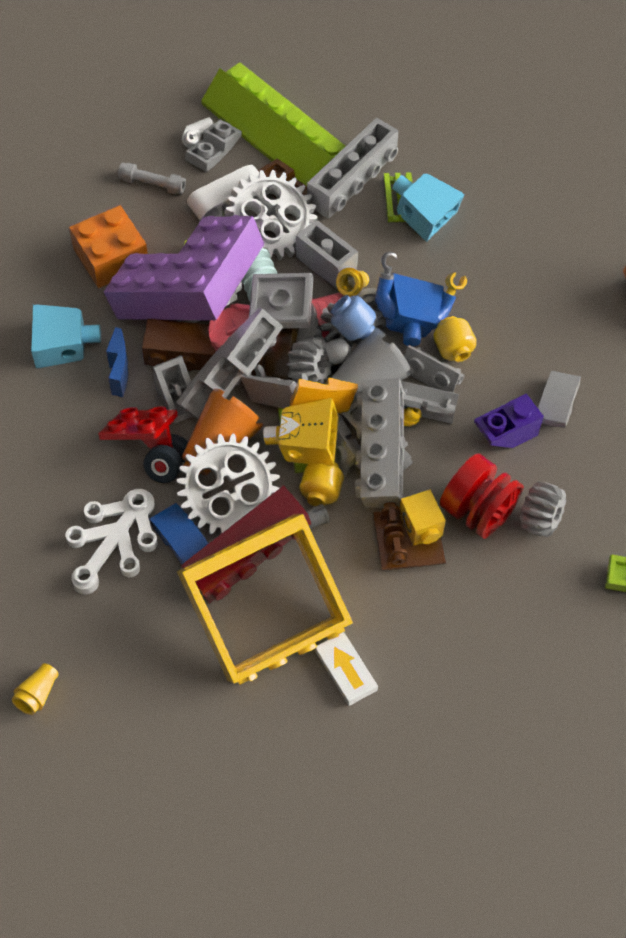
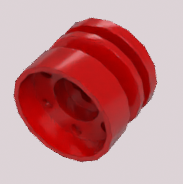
M477 453L470 457L452 477L440 498L439 506L456 519H460L470 512L466 520V526L471 530L477 527V535L485 539L503 525L512 514L524 486L517 480L510 482L511 476L506 472L494 479L497 466L480 453Z

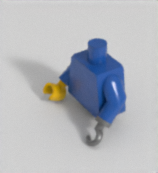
M386 252L381 257V265L384 268V272L379 274L375 303L386 320L387 328L391 331L403 333L404 345L415 347L421 343V338L426 337L432 330L437 328L441 320L448 317L456 300L454 294L456 290L466 286L467 278L462 276L459 284L456 286L453 283L456 272L450 273L445 280L448 287L447 291H443L444 286L391 273L392 267L386 265V258L392 255L397 259V255L394 252Z

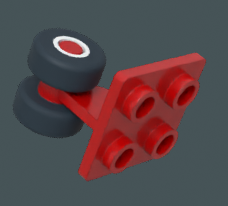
M164 406L153 407L149 410H138L137 407L124 408L98 433L99 440L141 439L151 449L144 458L145 472L152 480L158 483H169L181 472L179 468L182 466V462L185 463L182 455L188 444V441L182 436L170 434L169 425L178 417L176 409L166 410Z

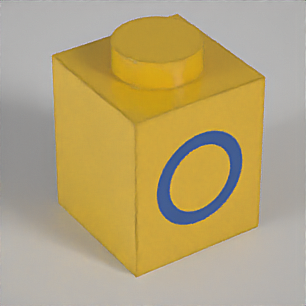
M431 489L401 499L400 518L413 546L420 543L431 544L443 536L446 520Z

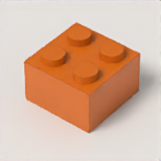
M121 205L69 227L73 249L98 288L111 282L112 277L116 275L130 254H148L146 242Z

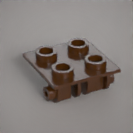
M387 502L383 505L384 508L381 512H373L382 570L446 564L441 537L431 544L420 543L413 546L400 518V508L396 506L395 502Z

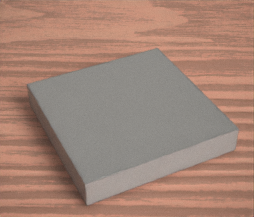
M253 274L249 317L256 310L262 308L278 321L283 328H310L313 274Z

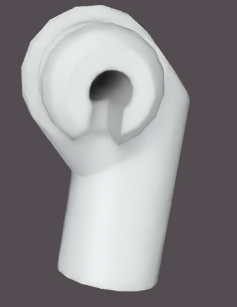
M208 117L186 126L182 136V142L186 147L191 148L200 141L204 130L213 125L211 118Z

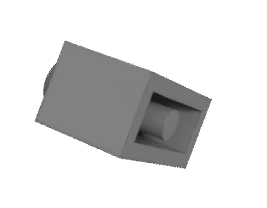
M317 219L296 235V258L336 289V278L341 270L345 268L357 270L358 251Z

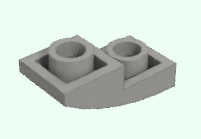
M220 119L204 130L203 140L186 151L185 160L205 172L209 171L232 149L241 137L242 131Z
M551 371L538 407L544 416L542 424L549 427L566 428L572 413L573 401L580 387L581 376Z

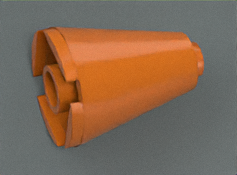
M215 388L210 393L183 452L182 459L185 461L183 466L190 467L191 465L185 458L187 454L194 457L197 456L194 449L196 444L206 449V438H209L213 444H217L219 434H222L225 442H229L231 435L235 434L236 443H241L245 436L250 440L263 427V423H256L259 417L234 396L227 400L222 397L225 391ZM204 469L199 472L198 476L200 473L207 476L211 470Z

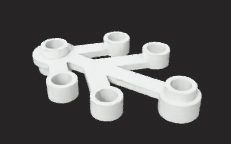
M134 489L125 495L123 501L101 505L96 501L89 502L84 507V514L86 520L90 523H99L105 517L121 514L122 516L116 523L85 530L80 526H72L66 531L67 543L72 548H80L85 543L104 539L85 566L76 568L72 573V583L78 593L87 595L93 593L98 588L99 578L97 573L117 545L121 555L119 563L121 573L126 577H134L139 573L140 564L137 557L134 556L128 529L136 520L140 532L137 538L139 548L144 552H151L156 549L158 545L157 536L151 530L148 518L155 506L154 498L150 492L144 489ZM138 500L144 501L141 505L133 504L135 501ZM91 510H99L97 515H89ZM74 534L81 535L78 540L70 539ZM145 538L153 539L150 544H144L142 541ZM128 563L135 564L133 569L128 570L124 568ZM83 574L90 575V577L87 580L79 579V577Z

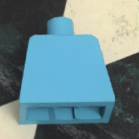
M423 174L414 183L401 175L392 187L394 191L401 195L397 213L426 242L458 212L465 195L429 174Z
M33 305L31 352L36 368L81 361L84 358V343L101 342L100 325H84L80 309Z

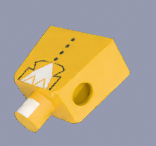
M328 398L285 407L282 410L280 426H266L264 428L265 444L279 445L285 460L288 462L334 466L339 415L333 399Z

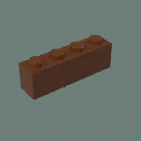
M148 319L142 345L144 365H151L153 367L182 356L187 371L201 370L216 352L208 336L209 324ZM265 353L260 359V361L257 363V365L262 366L263 369L265 363ZM254 369L251 372L252 376H256Z

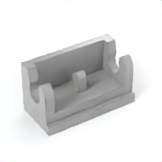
M256 365L254 368L256 376H252L251 373L249 376H241L251 402L279 408L290 406V400L297 382L268 377L260 365ZM297 373L298 379L308 380L306 374Z

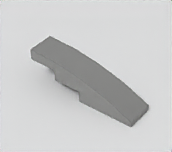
M259 308L215 352L176 403L198 420L210 393L215 388L225 391L222 397L227 398L241 376L250 375L283 326L264 309Z

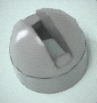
M334 339L325 345L328 357L334 365L344 362L351 354V346L343 339Z

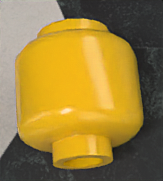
M455 316L441 320L433 334L439 353L445 360L462 362L471 356V352L474 351L477 345L475 335L469 323L465 319Z
M334 462V466L307 464L299 486L300 492L307 499V502L313 506L332 504L337 501L340 495L344 474L336 462Z

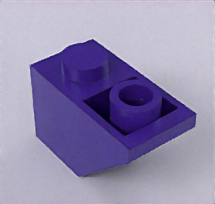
M526 393L476 418L474 423L491 446L514 448L538 436L544 416Z

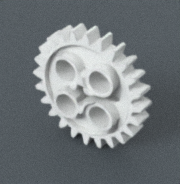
M261 170L258 179L250 173L247 179L248 183L240 179L239 188H232V196H228L226 202L229 207H226L224 215L228 217L233 215L248 216L245 213L246 210L254 211L257 216L253 218L264 242L262 248L269 251L270 259L272 254H276L278 260L281 261L284 252L289 257H292L295 252L294 249H296V235L317 219L316 215L311 214L314 212L316 205L308 204L312 195L302 194L305 189L304 185L298 188L294 186L296 178H293L290 182L286 181V173H283L280 178H276L275 171L272 170L270 176L266 177L263 170ZM265 194H273L277 200H270ZM285 214L295 216L296 221L288 220ZM264 231H272L276 237L270 238L265 235Z
M219 434L217 444H213L209 438H206V449L196 444L194 449L197 456L194 457L189 454L185 456L191 464L190 467L180 466L179 470L187 474L185 478L177 479V483L185 485V489L177 492V496L187 497V501L181 505V508L191 507L193 511L189 514L188 518L193 519L198 516L200 518L197 526L199 529L206 523L209 524V534L211 535L217 527L221 528L222 534L267 499L271 493L279 489L276 486H272V482L279 479L280 475L270 474L269 471L276 463L266 464L264 460L269 452L267 451L259 455L257 453L259 443L257 442L251 448L248 447V437L246 436L241 443H236L235 434L231 435L229 442H225L222 434ZM238 456L243 459L245 467L242 472L234 473L230 471L227 465L230 457ZM204 469L213 471L216 475L215 484L212 486L202 485L198 479L200 471ZM249 472L254 473L253 478L237 484L233 488V494H230L228 490H224L208 499H203L202 497L204 493L220 487L224 483L223 478L225 477L229 481H233ZM253 485L257 489L258 497L254 502H247L242 498L241 489L243 486ZM216 498H224L229 503V511L226 515L220 516L213 512L212 502Z

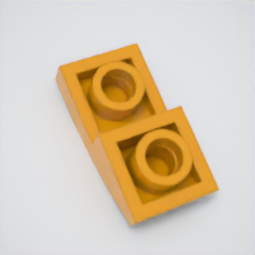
M328 378L326 384L298 379L290 400V406L332 398L338 413L347 412L357 392L358 384Z

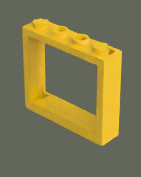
M294 514L177 571L227 681L233 684L238 682L241 685L247 681H253L258 677L256 672L266 667L269 670H273L287 663L286 657L295 652L302 655L317 647L315 642L325 637L328 640L339 637V634L345 631L344 627L353 623L303 514ZM294 534L331 617L234 666L195 581Z

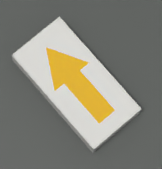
M344 632L340 633L339 637L327 640L315 648L317 656L348 706L378 691L377 683Z

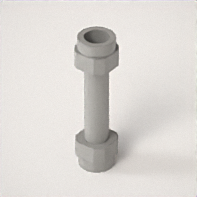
M122 162L118 170V178L125 182L133 183L134 180L153 184L167 188L168 193L182 195L186 187V179L181 178L179 175L162 176L139 170L136 164Z

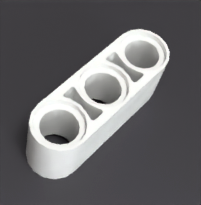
M253 165L244 166L192 192L187 199V205L200 221L203 217L207 216L228 217L224 215L226 207H229L226 202L228 196H232V188H239L240 179L248 183L247 179L250 173L258 179L260 172Z

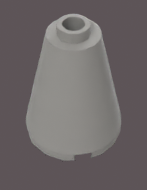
M377 327L367 338L359 342L332 377L333 379L358 384L352 404L357 401V393L362 392V380L400 378V381L411 375V372L408 371L410 366L403 354L393 342L389 344L382 340L386 334Z

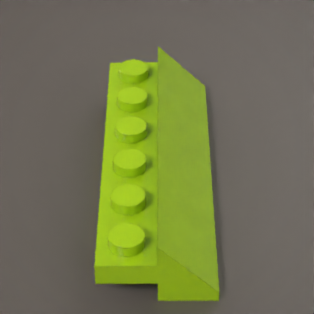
M240 62L226 72L219 68L201 100V104L215 116L242 131L241 137L270 161L278 158L294 169L296 179L306 186L322 168L346 147Z

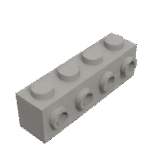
M376 117L307 183V195H312L308 204L316 205L315 210L328 219L336 211H341L354 194L357 195L361 192L364 184L370 178H375L387 162L394 160L398 153V130Z
M400 378L362 380V392L357 393L358 410H362V420H357L356 425L357 437L361 439V449L356 450L357 468H361V479H356L355 482L356 497L361 498L365 508H384L383 505L387 502H395L396 506L400 507V501L403 498L404 390Z

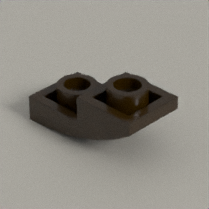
M282 328L276 336L275 345L267 349L265 352L266 376L284 380L293 379L288 377L290 369L286 364L289 363L288 352L292 351L293 343H296L299 328Z

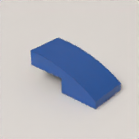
M115 327L106 350L109 368H112L108 379L111 394L123 397L128 381V358L122 329Z
M177 503L149 518L150 523L166 546L169 545L181 565L209 544L193 521L188 518V515Z

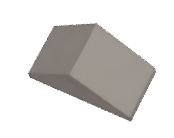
M178 356L153 366L155 387L166 410H177L178 417L173 423L176 424L193 417L176 403L191 383L183 357Z

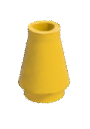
M354 268L341 270L336 278L338 291L342 295H348L349 297L358 295L369 283L367 273Z
M42 663L39 669L14 689V696L11 700L15 707L28 715H34L36 711H41L54 681L59 676L57 670L47 663Z

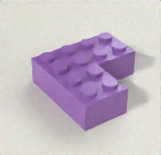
M253 216L203 217L178 254H130L103 292L117 319L217 320L264 246V242Z

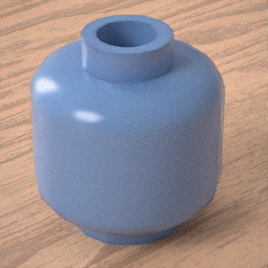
M346 295L338 300L331 309L333 314L331 324L349 341L358 338L363 340L375 329L373 323L376 319V313L359 296L349 297Z

